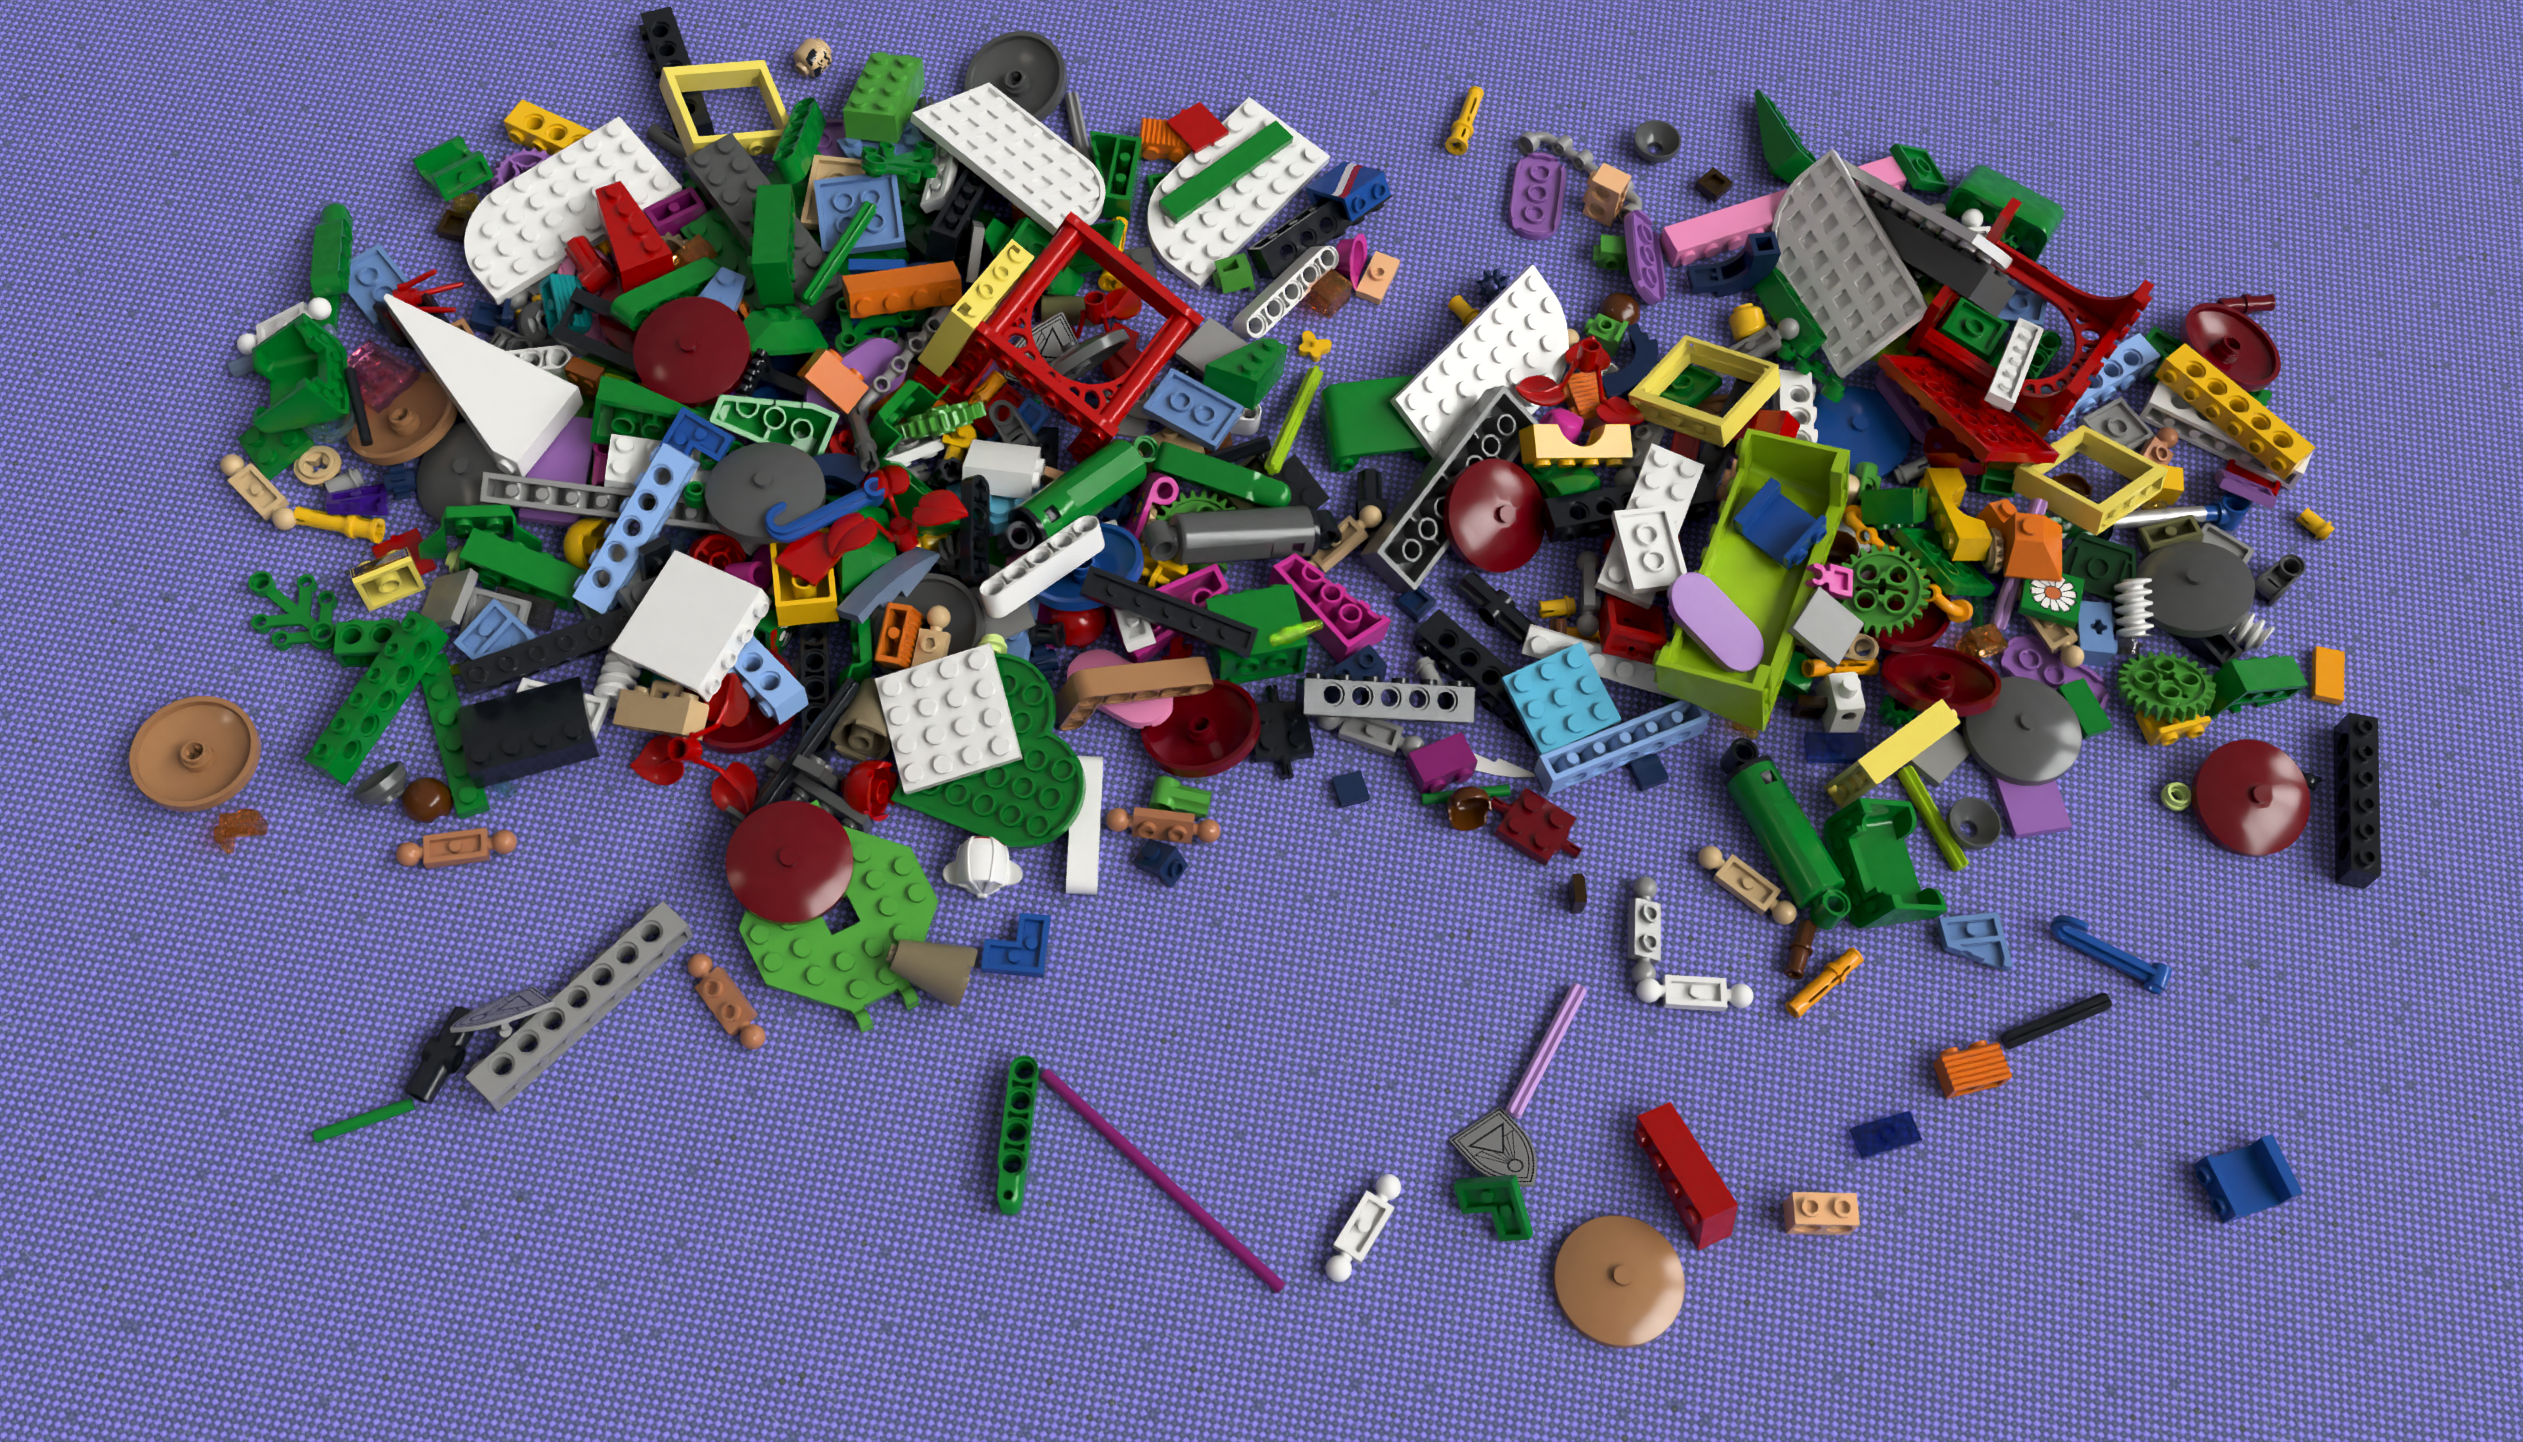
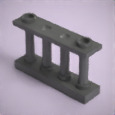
M772 754L763 763L768 780L758 791L757 799L784 763ZM801 772L798 773L788 787L792 794L788 801H808L811 803L818 800L821 808L839 820L842 826L867 834L873 828L870 815H863L853 810L844 799ZM730 805L726 809L730 821L729 825L736 830L746 814L741 813Z

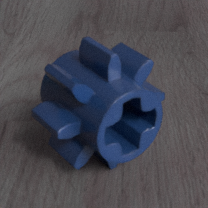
M1500 268L1495 269L1493 275L1489 270L1483 271L1485 278L1476 282L1481 285V291L1478 294L1487 295L1488 302H1491L1495 295L1498 296L1507 287V280L1510 276L1500 275ZM1494 281V284L1498 285V289L1494 290L1490 282Z
M404 463L389 465L390 472L383 473L387 494H396L397 500L411 498V491L417 490L414 469H405Z
M1040 644L1038 647L1031 646L1032 651L1029 662L1044 675L1046 680L1053 679L1052 671L1059 670L1054 648L1047 650L1045 644Z

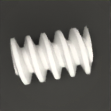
M2134 578L2120 580L2122 582L2115 585L2114 590L2123 594L2114 597V600L2123 605L2117 607L2115 613L2124 615V617L2115 621L2117 625L2124 628L2116 631V635L2123 638L2154 636L2146 633V630L2153 628L2154 624L2145 622V619L2153 616L2152 612L2145 611V607L2152 605L2153 601L2144 599V596L2151 594L2152 590L2143 588V585L2152 582V579Z
M2254 612L2248 614L2239 625L2227 631L2230 637L2236 635L2235 642L2237 645L2244 641L2246 642L2243 650L2245 653L2252 649H2256V652L2275 629V627L2271 626L2263 630L2265 624L2263 619L2253 623L2255 618Z
M615 642L609 645V654L605 657V664L602 666L601 675L597 680L598 685L595 686L593 692L597 697L608 699L612 708L617 707L621 689H634L637 685L634 679L640 676V671L636 668H642L636 664H633L631 667L623 663L610 650Z

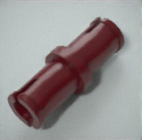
M2242 294L2240 297L2219 298L2217 300V304L2229 306L2245 315H2249L2251 312L2273 311L2276 303L2273 294L2258 296Z

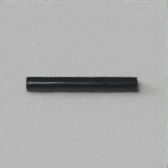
M348 367L344 369V375L362 446H370L373 444V439L356 369Z

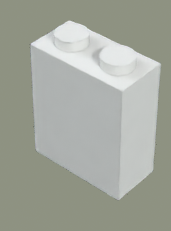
M973 439L962 466V481L966 477L982 475L989 484L990 495L1027 499L1032 496L1034 489H1039L1041 476L1044 475L1045 459L1041 458V447Z

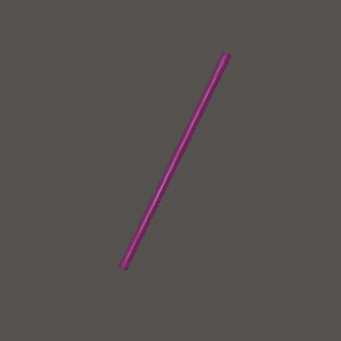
M1049 1068L1042 1073L1040 1078L1271 1289L1278 1294L1284 1288L1286 1283Z

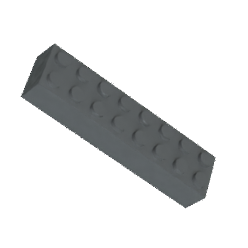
M731 132L684 159L692 181L749 256H752L749 249V236H753L750 218L755 217L752 210V197H756L758 185L772 184ZM795 215V258H793L795 283H792L795 293V304H787V306L800 308L802 314L812 318L814 323L818 324L837 313L836 302L844 297L842 275L839 271L836 272L814 306L809 307L801 302L802 292L827 255ZM842 305L840 308L844 309L846 305Z
M1861 191V193L1863 194V196H1864V198H1865V196H1866L1867 194L1864 193L1863 191ZM1867 196V203L1904 264L1941 286L1947 285L1954 290L1953 293L1990 315L1998 317L2016 291L2014 287L2008 284L2010 280L2008 276L1996 270L1988 262L1976 259L1977 257L1967 250L1957 248V245L1946 238H1940L1938 234L1930 229L1920 227L1921 225L1911 218H1901L1902 214L1889 206L1883 208L1884 204L1876 198Z
M1504 385L1486 389L1363 549L1360 556L1397 593L1415 591L1450 545L1443 523V505L1446 492L1452 480L1462 469L1477 461L1503 459L1512 462L1521 450L1519 430L1540 423Z

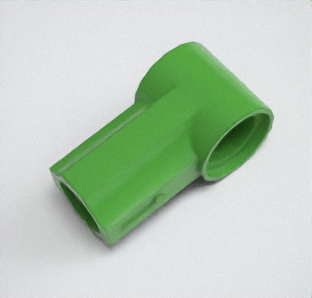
M1158 776L1154 781L1148 807L1150 809L1195 814V817L1206 819L1212 792L1183 786L1178 780L1171 777Z

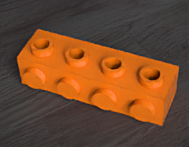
M954 261L842 276L844 302L851 318H867L872 315L895 314L907 310L918 311L936 306L947 307L956 304L962 298L961 277Z

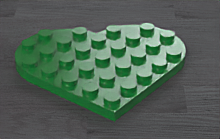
M995 653L1023 759L908 795L904 793L900 778L891 800L896 804L977 836L994 837L1007 847L1016 849L1035 848L1054 841L1074 823L1085 799V773L1079 758L1064 740L1052 733L1056 719V702L1053 690L1044 675L1033 664L1023 658L1010 654Z

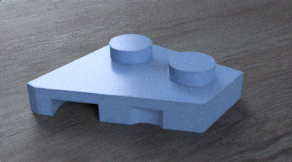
M494 598L453 643L474 660L539 636Z
M1998 912L1943 917L1937 920L1936 924L1944 951L2003 971H2009L2013 967Z

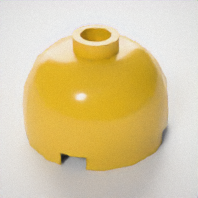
M587 517L573 523L567 530L563 542L564 556L567 562L577 568L588 571L591 566L588 562L592 553L597 548L601 549L606 541L604 533L613 522H608L601 518Z

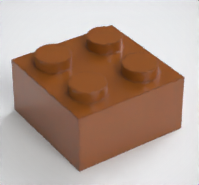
M573 356L564 368L569 383L579 387L581 395L594 401L596 400L601 376L606 373L605 368Z

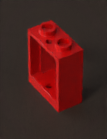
M1606 593L1597 616L1600 623L1601 652L1653 665L1656 651L1662 650L1663 646L1667 643L1662 607L1651 605L1648 610ZM1629 647L1635 648L1632 651L1628 650Z

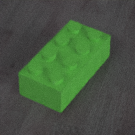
M884 52L871 53L843 109L846 138L898 144L925 87L923 58L912 57L911 55H889Z

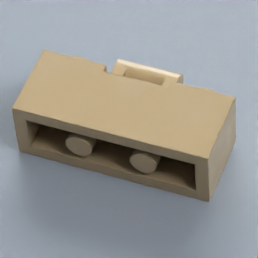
M655 680L651 689L642 686H635L634 690L621 689L613 724L634 731L688 738L689 733H696L705 728L709 705L699 702L698 695L683 692V686L675 682ZM663 693L669 694L666 699L662 698ZM703 736L697 738V740L702 741Z

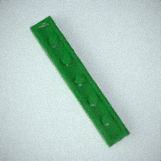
M1275 120L1159 201V207L1177 224L1293 142L1294 137Z

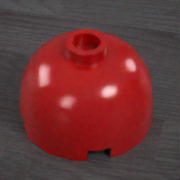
M722 534L701 536L691 544L686 554L721 571H724L728 564L744 562V559L746 560V554L741 544L733 537Z
M1104 606L1085 611H1062L1051 607L1047 609V613L1051 610L1052 617L1048 621L1049 624H1054L1056 621L1064 622L1066 633L1065 645L1069 647L1073 644L1080 646L1078 649L1087 647L1101 636L1106 626L1107 615Z
M878 760L862 761L851 768L841 783V792L845 802L858 813L870 815V820L881 822L886 819L889 814L884 812L888 802L892 806L895 804L891 798L898 785V777L896 772H891L890 767L893 766L891 763Z

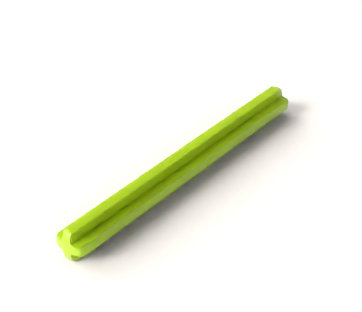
M1317 365L1314 368L1308 369L1264 464V469L1268 471L1269 475L1280 472L1324 375Z

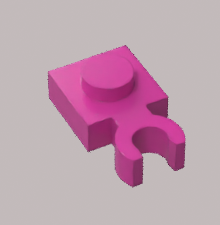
M1819 563L1806 566V570L1812 571L1815 575V579L1806 581L1805 584L1808 587L1814 588L1821 585L1822 589L1832 597L1843 600L1852 598L1853 569L1831 563L1824 566Z

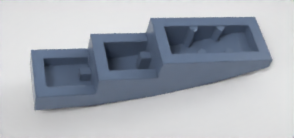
M916 546L914 549L896 556L859 584L836 608V611L841 618L863 624L875 608L885 611L887 602H892L897 595L907 598L940 558L939 553Z

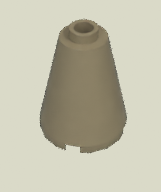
M875 677L860 682L859 691L837 720L830 737L831 742H835V749L840 754L857 761H865L867 757H876L875 760H881L888 755L892 744Z
M900 939L897 945L891 943L885 961L890 963L889 970L946 1005L957 1008L969 983V974L971 967H974L978 949L971 946Z

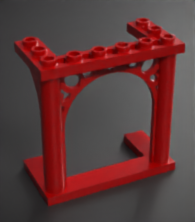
M2012 197L1997 217L1986 239L2009 255L2013 261L2006 270L1993 264L1991 265L2055 306L2068 321L2074 336V353L2067 367L2051 377L2024 379L2016 403L2013 406L2015 410L2040 425L2035 433L2045 438L2050 430L2055 432L2058 430L2065 417L2068 416L2089 387L2091 381L2088 380V377L2091 375L2095 378L2105 365L2101 362V359L2104 357L2108 360L2118 347L2114 344V341L2118 340L2121 342L2130 330L2126 325L2132 327L2141 315L2137 309L2143 312L2152 299L2148 294L2155 285L2145 279L2133 292L2117 297L2093 295L2070 285L2000 241L2022 202ZM1944 285L1930 303L1905 349L1912 354L1918 348L1922 349L1985 391H1988L1996 368L1934 329L1953 302L1958 298V295L1953 293V289ZM2076 318L2079 319L2083 324L2080 325L2079 323H2077ZM2093 331L2097 333L2099 338L2088 340L2081 335V332ZM2083 346L2089 348L2086 353L2082 350ZM2058 381L2063 382V385L2061 386V388L2058 387V385L2056 384V382H2058ZM2046 386L2050 388L2052 393L2042 394L2041 387ZM2031 387L2033 389V393H2031L2032 391L2027 390L2025 388Z
M1070 211L1047 247L985 322L981 321L975 328L954 362L959 365V368L964 373L972 375L977 379L992 358L1002 370L1009 371L1019 379L1022 386L1038 394L1046 405L1062 413L1070 424L1081 428V432L1066 449L1080 463L1114 438L1120 430L1117 428L1168 360L1172 359L1176 351L1182 347L1204 318ZM1079 249L1167 319L1126 373L1115 380L1101 384L1080 383L1055 371L1039 353L1031 329V317L1036 301L1061 270L1064 272ZM1018 320L1023 323L1024 329L1016 327ZM1014 335L1021 336L1026 340V346L1016 348L1007 338ZM1025 353H1029L1033 357L1034 361L1030 359L1027 355H1025ZM1069 389H1074L1075 391H1077L1078 396ZM1102 391H1109L1112 394L1105 398ZM1086 392H1092L1097 397V409H1093L1085 402Z

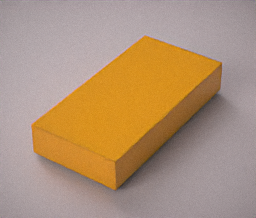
M2316 646L2312 650V700L2340 705L2344 701V651Z

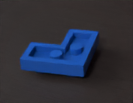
M682 406L659 446L661 447L663 443L669 444L689 457L696 448L720 462L725 457L735 437Z
M1020 913L1016 941L985 939L981 972L1044 978L1051 915Z

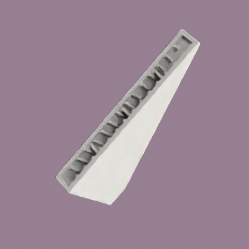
M386 293L383 298L390 315L497 464V467L505 474L525 477L584 404L579 387Z

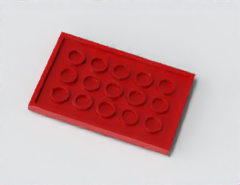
M1882 354L1877 361V364L1884 370V374L1888 378L1897 381L1902 386L1901 390L1920 402L1919 406L1923 410L1932 413L1937 418V423L1940 426L1954 433L1955 439L1959 443L1968 446L1973 451V456L1976 459L1985 463L1997 461L2001 463L2017 462L2023 464L2027 462L2041 464L2055 463L2060 454L2012 411L2008 412L1991 406L1989 402L1984 400L1987 391L1936 358Z

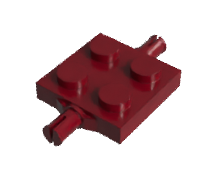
M1525 787L1518 799L1510 805L1496 796L1491 800L1492 808L1503 814L1502 822L1494 835L1542 865L1546 866L1552 856L1560 850L1575 859L1581 853L1583 848L1567 840L1569 831L1577 818Z

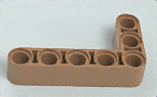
M1190 657L1087 668L1076 671L1068 678L1055 697L1059 728L1063 731H1069L1082 727L1100 705L1205 693L1214 687L1207 659L1205 657Z

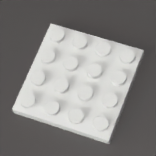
M990 643L875 678L905 794L915 793L1023 759L995 654Z

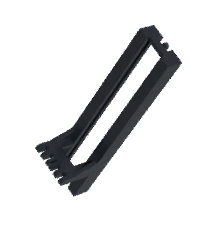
M576 287L559 325H556L551 334L556 345H563L572 352L640 379L634 365L633 355L568 328V325H572L575 320L574 314L580 315L583 309L624 325L610 314L613 302ZM757 348L756 356L751 358L750 367L747 368L746 374L743 377L744 384L740 383L738 387L739 394L735 393L734 395L751 397L758 382H761L804 400L807 387L804 381L775 370L768 352Z

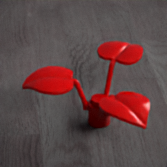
M1125 285L1107 295L1101 291H1091L1084 296L1085 309L1080 311L1081 318L1077 331L1075 332L1073 326L1070 325L1076 339H1079L1086 318L1092 324H1103L1105 332H1110L1107 318L1110 319L1113 316L1117 320H1127L1135 317L1142 309L1141 298ZM1126 348L1120 353L1117 352L1114 356L1103 362V373L1112 380L1119 378L1130 369L1142 352L1135 348Z
M1594 335L1579 341L1566 351L1565 361L1571 367L1560 384L1557 385L1549 377L1535 375L1525 378L1519 385L1515 386L1516 392L1526 401L1539 406H1554L1564 400L1565 395L1561 390L1564 389L1576 368L1583 373L1596 371L1598 396L1601 403L1596 408L1597 417L1605 424H1630L1632 426L1644 421L1643 414L1634 405L1630 404L1629 401L1619 397H1611L1608 400L1604 398L1601 371L1610 366L1611 358Z
M887 465L869 474L864 479L861 488L864 487L865 481L872 477L878 478L877 491L883 487L885 488L884 499L888 497L895 516L890 522L889 531L872 517L864 519L860 513H850L837 519L831 526L827 539L828 549L831 557L834 559L842 553L862 548L875 539L878 529L887 537L889 543L894 542L897 550L906 552L914 549L918 544L917 534L919 532L917 525L922 527L936 526L956 521L969 515L956 494L942 489L932 491L921 497L919 507L912 509V522L900 516L893 495L906 492L910 485V478L904 468L898 465Z
M730 672L725 675L720 689L717 693L713 694L710 701H704L705 704L709 705L707 719L716 721L713 725L696 733H689L688 738H673L669 735H659L653 738L636 760L632 762L630 767L647 781L667 786L677 783L683 777L685 771L683 762H694V764L702 765L721 775L713 781L711 787V797L715 805L724 812H726L727 807L730 805L741 813L747 814L758 796V784L753 771L741 762L731 763L725 771L717 765L702 760L700 757L703 749L697 738L720 728L722 723L727 727L738 726L748 715L750 708L749 696L738 676Z

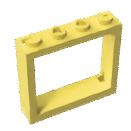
M765 60L663 67L659 88L687 156L727 134L698 136L681 92L758 86L776 130L732 134L749 155L758 156L760 154L775 153L789 117Z
M1011 239L951 309L917 360L940 378L954 362L975 328L981 321L985 322L1015 286L1035 257Z
M1685 335L1628 394L1629 403L1634 405L1643 414L1644 420L1725 447L1781 386L1778 364ZM1690 363L1754 383L1723 418L1660 397V394L1665 391Z
M2082 425L2074 431L2068 432L2057 442L2050 444L2060 454L2055 463L2035 464L2024 462L2019 464L2013 472L2015 478L2012 490L2030 500L2041 498L2047 501L2048 510L2097 536L2160 493L2168 469ZM2076 452H2080L2133 480V482L2100 504H2097L2043 474Z
M1940 699L1824 785L1823 788L1840 810L1958 726L1961 722L1957 718V712L1955 709L1951 710L1944 700Z

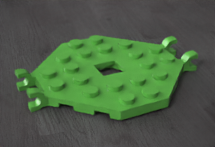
M818 800L810 803L821 808ZM843 826L850 839L854 859L852 879L843 898L849 899L860 922L831 935L823 917L799 925H778L761 920L746 910L739 931L767 987L778 991H786L797 995V997L820 1004L824 1003L851 1013L863 1034L874 1028L865 1007L896 992H899L908 1011L919 1006V998L910 985L911 982L889 970L890 963L885 960L891 943L897 945L900 939L926 941L933 916L938 907V899L911 847Z

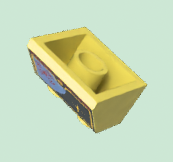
M407 547L390 551L383 557L373 561H365L357 567L350 569L352 581L369 612L426 589Z

